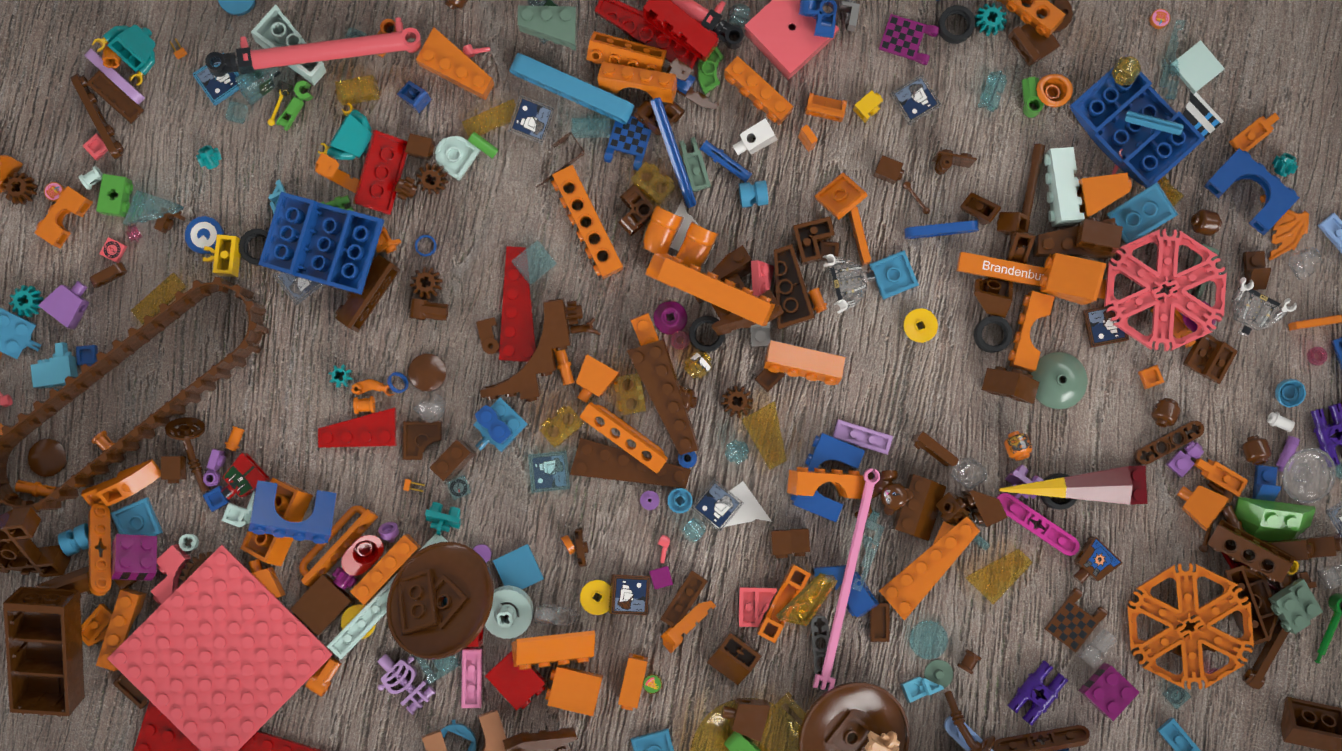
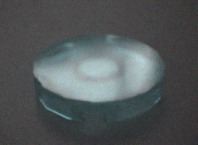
M930 620L921 621L910 631L909 644L913 652L919 657L928 660L936 659L947 649L948 635L943 626L937 622Z

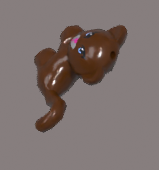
M884 470L882 473L879 472L880 480L874 486L872 499L881 494L884 511L887 516H891L896 510L906 505L907 501L914 497L912 490L905 488L901 483H892V481L898 478V471ZM872 472L868 474V478L871 480L874 477ZM870 503V507H869V512H868L867 519L869 518V516H870L871 513H872L871 503ZM859 511L855 513V518H857Z

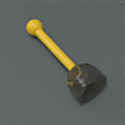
M279 80L277 91L280 96L271 118L267 121L268 125H275V117L284 96L290 95L294 86Z

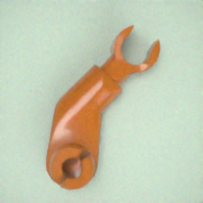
M373 379L357 382L351 388L352 393L357 395L371 390L383 391L387 396L395 395L389 393L388 385Z

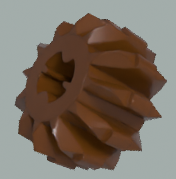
M428 162L425 164V167L421 166L419 168L421 173L416 174V177L421 179L417 182V185L423 184L421 191L428 189V194L431 195L433 191L439 194L440 189H446L445 184L449 183V180L444 178L448 175V172H442L444 169L443 165L438 168L437 162H434L432 166ZM430 176H432V177L435 176V177H436V180H435V181H434V180H430L429 177H430Z
M16 172L13 177L7 176L8 183L3 182V185L6 186L2 190L3 193L7 194L5 198L12 201L13 204L18 205L20 203L26 205L27 200L33 201L32 195H38L34 191L38 187L37 184L33 183L35 181L34 178L28 177L26 173L19 174Z
M422 267V273L416 270L415 272L418 276H411V279L416 281L410 284V287L415 288L413 293L415 295L419 294L421 299L425 295L427 299H431V293L437 297L438 293L435 290L443 289L438 285L443 283V279H437L440 273H434L432 267L428 272L426 267ZM428 279V281L431 282L430 286L426 285L425 288V285H423V281H427Z
M737 385L733 387L734 392L727 388L726 391L730 396L722 394V398L727 399V401H722L721 405H728L723 411L732 410L729 415L730 417H733L734 412H736L737 418H740V411L746 416L748 412L745 408L752 409V406L747 404V402L754 401L753 398H746L751 392L748 391L743 394L745 390L743 386L740 392H738ZM732 398H741L742 401L740 403L742 405L740 407L738 405L734 406Z

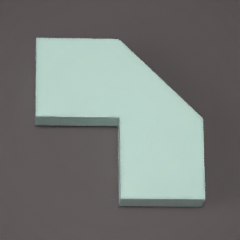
M255 491L252 493L247 509L233 503H228L221 521L237 527L249 524Z

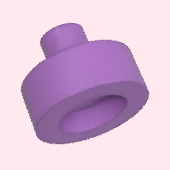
M646 491L642 494L640 503L643 508L653 510L659 505V496L654 491Z
M387 522L379 527L378 532L382 540H388L389 543L395 541V537L398 536L399 529L396 523Z

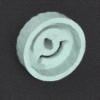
M515 586L496 588L494 590L492 608L485 624L487 630L496 637L503 639H512L523 634L530 626L533 618L534 608L531 598L525 591Z

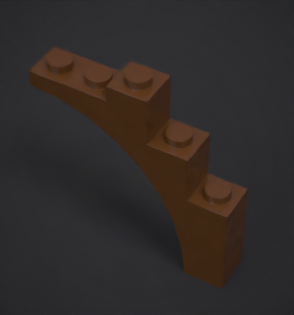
M564 298L543 302V332L533 356L521 370L510 378L498 384L483 387L480 390L481 398L486 397L487 400L497 399L498 395L504 394L506 397H513L517 395V392L520 393V399H526V402L535 401L537 397H540L541 389L538 374L541 373V376L552 375V372L556 370L553 348L559 351L568 349L567 346L571 345Z

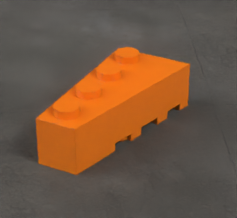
M433 27L416 58L418 65L486 100L494 86L493 79Z

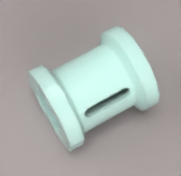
M97 166L92 167L93 170L85 175H79L81 183L87 190L92 189L93 185L102 181L103 173Z

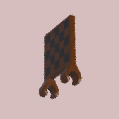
M1077 588L1071 591L1066 601L1044 628L1075 653L1099 622L1108 614L1107 610L1098 607L1092 617L1075 603L1083 595L1082 591Z

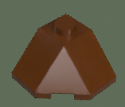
M989 277L975 280L974 295L987 314L1006 317L1013 301V282Z

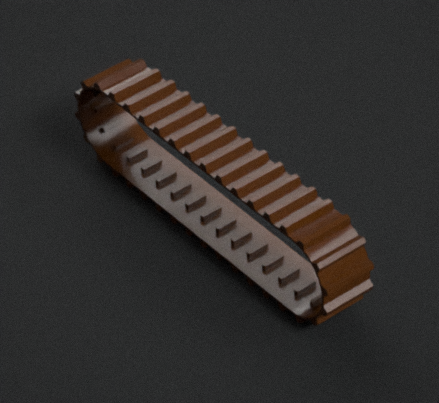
M215 277L212 282L207 283L195 280L192 282V288L187 292L177 291L175 293L176 300L170 305L160 304V313L154 317L146 315L143 318L145 324L139 329L133 327L128 329L129 337L124 341L115 339L112 342L113 349L111 351L96 354L97 362L93 365L83 364L81 366L82 373L79 376H68L65 378L66 386L62 389L52 388L49 391L50 398L48 400L33 403L34 411L30 414L20 413L17 416L19 422L16 425H5L1 428L3 435L0 436V506H12L13 509L32 507L36 513H39L41 510H58L62 507L63 500L76 499L79 496V488L94 485L93 477L96 475H107L110 472L108 466L111 463H122L125 460V452L139 450V442L143 438L153 439L156 436L154 430L157 427H165L170 422L169 418L174 414H185V406L189 402L199 403L201 401L200 394L203 391H214L216 389V381L220 378H231L230 370L235 366L245 367L247 365L245 359L252 352L260 353L259 343L262 335L269 333V328L264 326L262 316L266 312V308L253 300L254 293L251 290L238 284L234 285L220 277ZM231 290L236 292L234 295L236 298L243 300L246 305V312L249 315L248 330L241 344L233 352L228 353L219 363L211 366L210 370L201 377H197L196 381L187 388L182 389L173 399L165 402L164 406L155 413H151L141 424L133 427L132 431L123 438H119L114 445L104 450L92 462L87 463V466L77 474H73L68 481L55 488L54 492L47 497L40 498L38 503L34 504L32 500L24 501L13 491L7 477V463L12 450L22 439H25L27 435L43 425L45 421L57 414L58 411L71 403L77 396L88 390L90 386L99 379H102L113 368L120 365L122 361L133 355L135 351L148 343L158 333L165 330L167 326L176 319H179L203 298L218 291L228 294V291Z

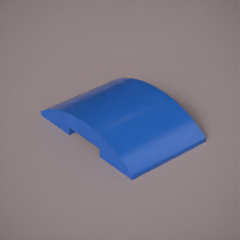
M1125 56L1069 107L1096 145L1122 171L1128 173V176L1143 187L1149 188L1203 142L1205 137L1180 111L1176 113L1151 87L1152 82ZM1115 67L1117 68L1116 76L1120 74L1118 81L1112 76ZM1121 78L1132 80L1128 85L1120 83ZM1128 111H1133L1180 123L1184 127L1181 135H1176L1126 122L1125 117ZM1121 149H1123V150L1121 151L1122 158L1118 155V152H1119Z
M281 192L258 265L362 295L385 220Z

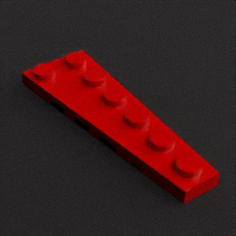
M599 0L594 10L597 15L640 43L666 50L665 59L672 63L676 58L693 69L698 57L643 19V11L618 0Z
M506 246L499 360L528 362L536 351L527 252L526 247Z

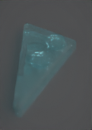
M137 190L132 198V203L123 224L131 227L135 222L144 223L148 220L161 218L166 213H178L184 207Z

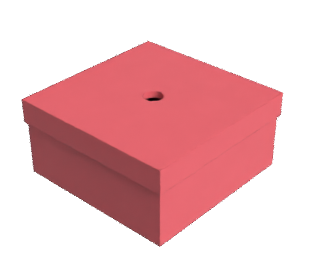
M772 0L745 24V35L789 80L835 38L839 28L835 25L833 38L814 36L816 19L799 15L801 0Z

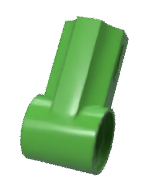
M1028 77L1021 81L1024 100L1023 113L1029 118L1036 117L1044 106V103L1037 96L1036 88L1039 78ZM1029 104L1036 105L1037 110L1031 109Z

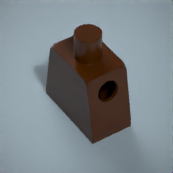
M736 698L733 708L723 706L721 717L730 719L729 725L733 731L761 742L770 704L765 699Z

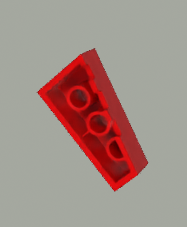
M648 0L644 5L643 19L706 62L718 45L719 38H717L715 32L710 29L707 30L698 20L692 18L671 0Z

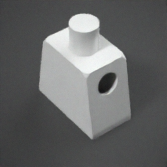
M765 118L740 134L742 140L732 146L737 155L746 150L753 154L777 141V138ZM751 138H756L755 142L749 143Z

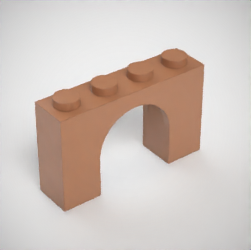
M494 709L478 715L484 735L482 751H505L503 740L507 738L498 711ZM440 729L421 736L426 751H447Z

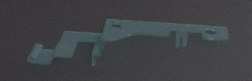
M1176 20L1162 65L1164 72L1159 87H1168L1165 99L1175 100L1178 93L1179 81L1168 80L1169 73L1172 76L1176 74V76L1180 77L1179 62L1175 56L1179 45L1177 33L1178 30H1183L1186 20Z
M872 510L871 515L867 519L865 527L876 531L874 538L866 535L863 536V545L866 553L860 566L865 568L862 571L861 579L855 578L852 586L853 589L860 592L885 528L877 524L880 513ZM872 544H873V545H877V546L875 547V550H874L873 548H871V547H872ZM858 581H861L860 586L857 585Z

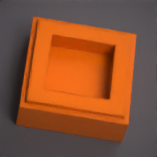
M1158 365L1138 371L1144 389L1164 383Z

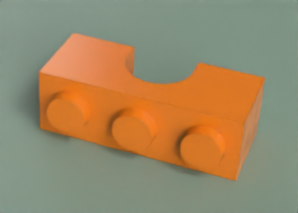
M67 186L59 193L56 203L49 207L46 217L37 224L34 233L52 246L61 248L71 234L63 226L64 217L69 213L83 217L93 201L77 190Z

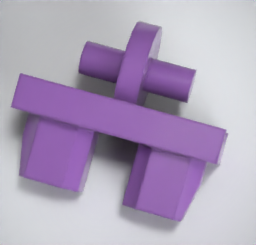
M1023 465L1018 466L1005 478L1012 486L1044 481L1036 475L1031 480L1027 478L1028 469ZM1015 493V494H1014V497L1017 498V499L1020 498L1021 495H1022L1023 497H1025L1026 499H1027L1029 496H1030L1032 499H1034V498L1037 496V495L1021 494V493Z

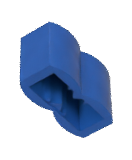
M485 405L475 413L479 424L488 429L489 435L497 443L504 444L513 436L511 428L500 420L499 414L492 407Z

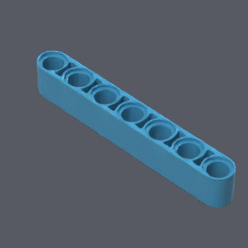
M520 53L516 54L509 69L511 74L622 124H627L635 108L627 100Z

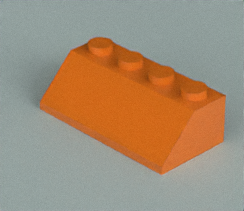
M272 477L270 482L277 483L275 497L277 513L286 521L302 522L313 495ZM248 531L240 549L265 563L282 566L293 538H277L271 534L257 535Z
M595 630L516 639L511 643L514 667L519 666V670L530 669L531 665L536 664L541 668L551 666L550 663L558 662V665L570 664L571 660H577V663L589 662V658L594 657Z

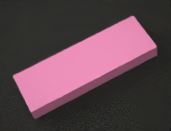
M464 648L462 650L461 708H481L482 648Z

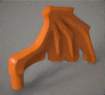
M1266 195L1260 196L1261 203L1266 201ZM1289 209L1275 223L1272 230H1276V232L1272 235L1271 243L1282 244L1277 249L1270 251L1269 261L1291 249L1295 250L1302 236L1308 233V212L1296 213Z

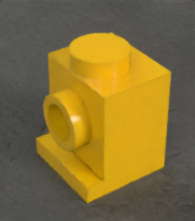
M871 90L854 105L852 110L866 123L870 118L869 114L873 116L880 110L879 105L883 102V98Z

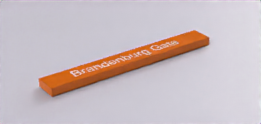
M966 252L959 253L957 265L958 272L1041 287L1039 286L1040 279L1045 275L1046 268ZM1102 279L1097 298L1104 300L1106 280Z

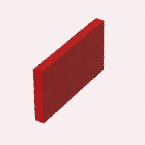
M373 130L353 204L391 215L397 193L394 190L402 175L407 157L405 150L408 141Z

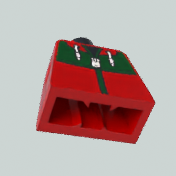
M241 453L224 474L223 479L228 485L221 493L227 499H230L236 493L239 497H247L255 491L258 480L270 482L271 479L248 453Z

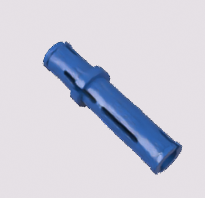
M708 140L701 146L700 150L710 156L713 162H718L744 181V183L751 177L752 173L727 156L724 150H719Z

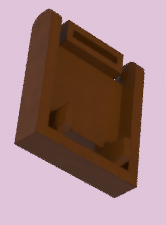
M924 431L916 432L911 439L914 442V447L918 450L920 448L942 465L948 467L958 464L959 459Z

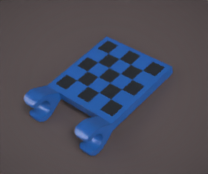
M630 116L627 124L615 121L604 155V161L612 162L614 150L636 156L633 169L640 171L652 131L634 116Z

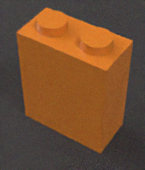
M629 653L618 704L622 705V709L631 711L633 708L637 709L648 657Z
M557 665L556 669H552L550 676L553 684L552 688L547 689L545 697L548 700L547 706L593 716L603 675Z

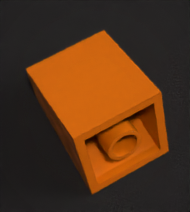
M1128 173L1080 179V186L1077 192V196L1082 198L1080 213H1084L1085 219L1129 193L1132 188V181L1128 178Z
M1059 253L1047 257L1044 265L1046 268L1045 275L1041 277L1039 286H1041L1040 292L1081 305L1097 301L1106 263Z

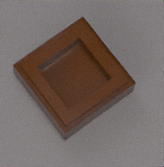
M820 241L819 251L821 259L819 261H828L826 258H822L828 254H832L835 259H838L839 242Z

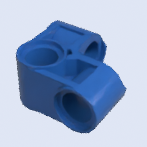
M801 0L799 15L816 19L814 36L833 38L836 25V2L834 0ZM830 6L832 8V12H824L823 7Z

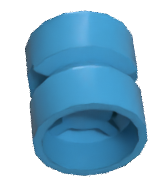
M766 180L755 181L753 185L750 182L739 183L741 208L752 207L753 204L757 206L768 205Z
M683 488L672 490L667 498L669 508L676 513L687 512L693 503L691 494Z
M83 523L74 527L73 530L68 529L58 534V542L65 555L71 556L79 553L81 549L86 550L89 548L88 523Z

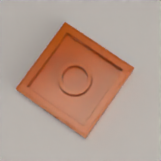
M842 172L814 197L839 220L868 195Z

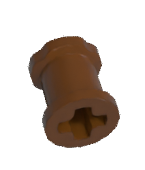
M966 649V655L957 666L972 675L974 673L972 670L982 658Z

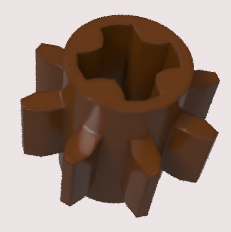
M408 176L405 180L400 178L394 190L398 192L397 197L402 200H406L407 197L412 199L418 187L414 185L415 180Z
M567 301V306L565 307L569 325L578 324V319H583L582 305H577L576 301Z

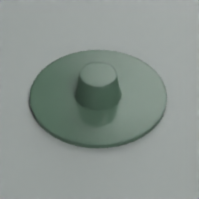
M934 660L926 666L924 677L946 688L952 682L953 670L947 662Z

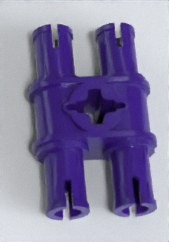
M1341 403L1328 406L1333 420L1332 425L1327 424L1323 408L1310 411L1315 425L1313 432L1316 433L1320 445L1319 449L1324 453L1327 467L1340 464L1335 447H1337L1336 445H1341L1342 448Z
M1044 660L1034 673L1028 674L1029 677L1020 688H1017L1018 693L1007 704L1015 713H1018L1027 700H1031L1033 705L1022 717L1031 726H1033V723L1042 712H1047V708L1052 702L1058 699V692L1068 682L1063 675L1057 673L1048 686L1043 685V680L1053 670V667ZM1033 688L1039 690L1042 697L1037 696Z

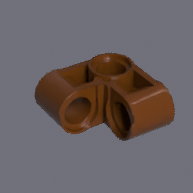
M645 100L633 112V115L654 134L662 135L659 127L655 124L657 120L652 105L649 101ZM673 101V104L667 103L664 106L670 126L675 124L685 112L675 101Z
M634 184L620 196L623 203L631 210L618 221L630 236L634 235L649 221L653 214L651 203ZM642 207L650 209L646 215L640 214L639 211Z

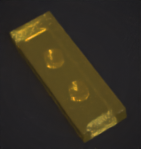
M511 99L462 121L468 137L473 132L481 136L514 121L518 108L514 99Z
M173 272L130 311L144 325L143 318L146 315L156 316L160 312V304H169L176 298L175 293L177 291L183 292L188 286Z

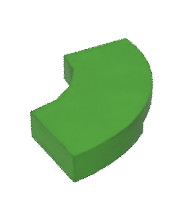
M717 47L706 62L701 59L699 60L698 82L704 95L720 85L717 77V68L724 59V56Z

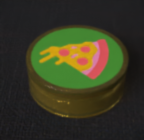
M657 674L645 676L643 681L644 690L649 694L659 692L662 687L661 678Z

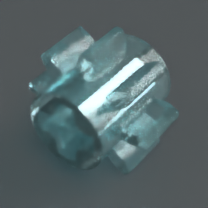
M735 439L726 445L725 455L730 462H736L738 465L748 459L749 448L745 442H739L738 439Z

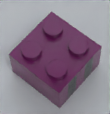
M116 534L112 541L111 579L152 581L156 574L157 536Z
M1105 662L1078 690L1106 718L1112 721L1140 693L1115 668Z

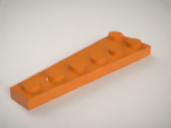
M966 516L883 586L879 592L902 619L905 620L981 530Z

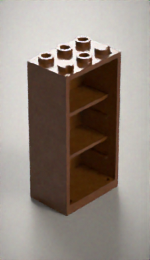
M20 586L3 602L10 712L22 713V715L70 716L85 698L80 590Z

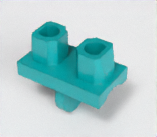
M433 502L430 509H426V521L432 522L430 528L437 529L436 535L441 536L442 531L450 532L451 527L460 529V508L450 507L447 515L442 513L443 505L441 503Z

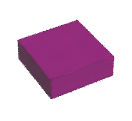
M668 566L649 571L655 590L673 585Z

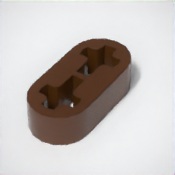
M120 262L92 275L89 279L94 288H99L125 275L127 270L124 264Z

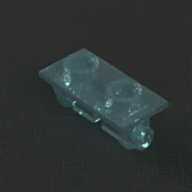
M1003 71L991 72L987 77L986 86L980 96L978 108L987 107V110L991 112L998 108L1001 96L997 95L996 92L1003 93L1007 83V76L1002 74Z

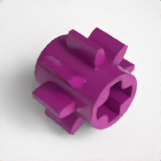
M337 567L332 574L336 577L333 582L342 589H346L347 586L353 587L358 580L353 575L347 574L341 567Z

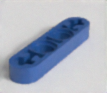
M977 220L916 226L904 229L905 239L979 231Z

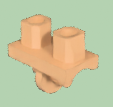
M872 731L868 733L869 742L865 746L866 751H899L900 741L897 740L895 732L882 733L881 736Z

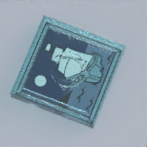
M567 451L528 455L532 493L570 489Z

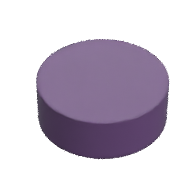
M480 544L473 549L480 554L485 562L490 560L492 551L489 546Z

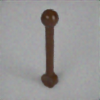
M904 182L903 188L911 193V195L923 209V213L929 214L930 209L928 207H925L922 201L911 189L910 182Z
M1213 523L1206 531L1203 544L1199 546L1201 552H1207L1208 550L1206 545Z

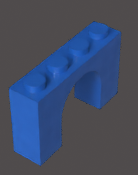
M1239 148L1210 178L1204 187L1219 199L1238 180L1249 179L1261 185L1266 195V201L1263 208L1249 224L1264 236L1300 197L1297 196V193L1292 188H1287L1282 184L1280 178L1271 175L1264 165L1255 162L1248 152L1242 151Z
M820 433L819 436H815L812 444L815 448L812 454H808L805 464L808 467V471H814V468H817L821 463L827 460H835L858 469L865 450ZM817 490L814 496L792 494L790 500H793L792 505L833 522H837L844 505L824 497Z
M257 481L248 531L257 535L271 534L277 538L290 537L297 541L310 540L317 544L328 543L331 536L337 493L317 490L314 497L312 515L302 522H289L280 517L275 509L277 483Z

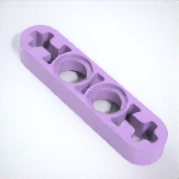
M90 48L84 55L138 105L145 99L114 68L104 66L102 57Z

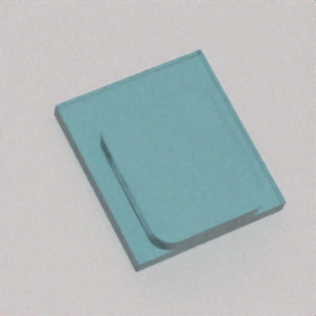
M538 240L511 261L530 285L556 265V262Z

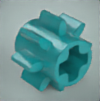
M211 145L203 146L198 150L199 154L196 155L199 165L201 167L206 166L207 169L217 167L220 164L219 160L222 159L218 148L213 149Z
M1283 153L1281 156L1276 155L1272 162L1274 172L1284 177L1290 173L1294 174L1298 168L1297 162H1295L1297 160L1296 157L1289 153Z
M342 364L341 368L334 365L335 370L328 373L332 375V379L329 382H337V388H340L341 384L348 387L347 382L353 380L350 377L352 370L346 371V365ZM340 372L345 374L342 376L343 380L338 379Z

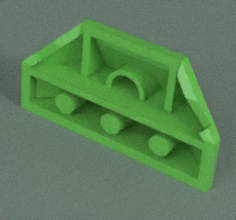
M1238 497L1234 512L1238 520H1241V525L1247 533L1260 540L1280 541L1296 539L1309 528L1316 508L1306 505Z

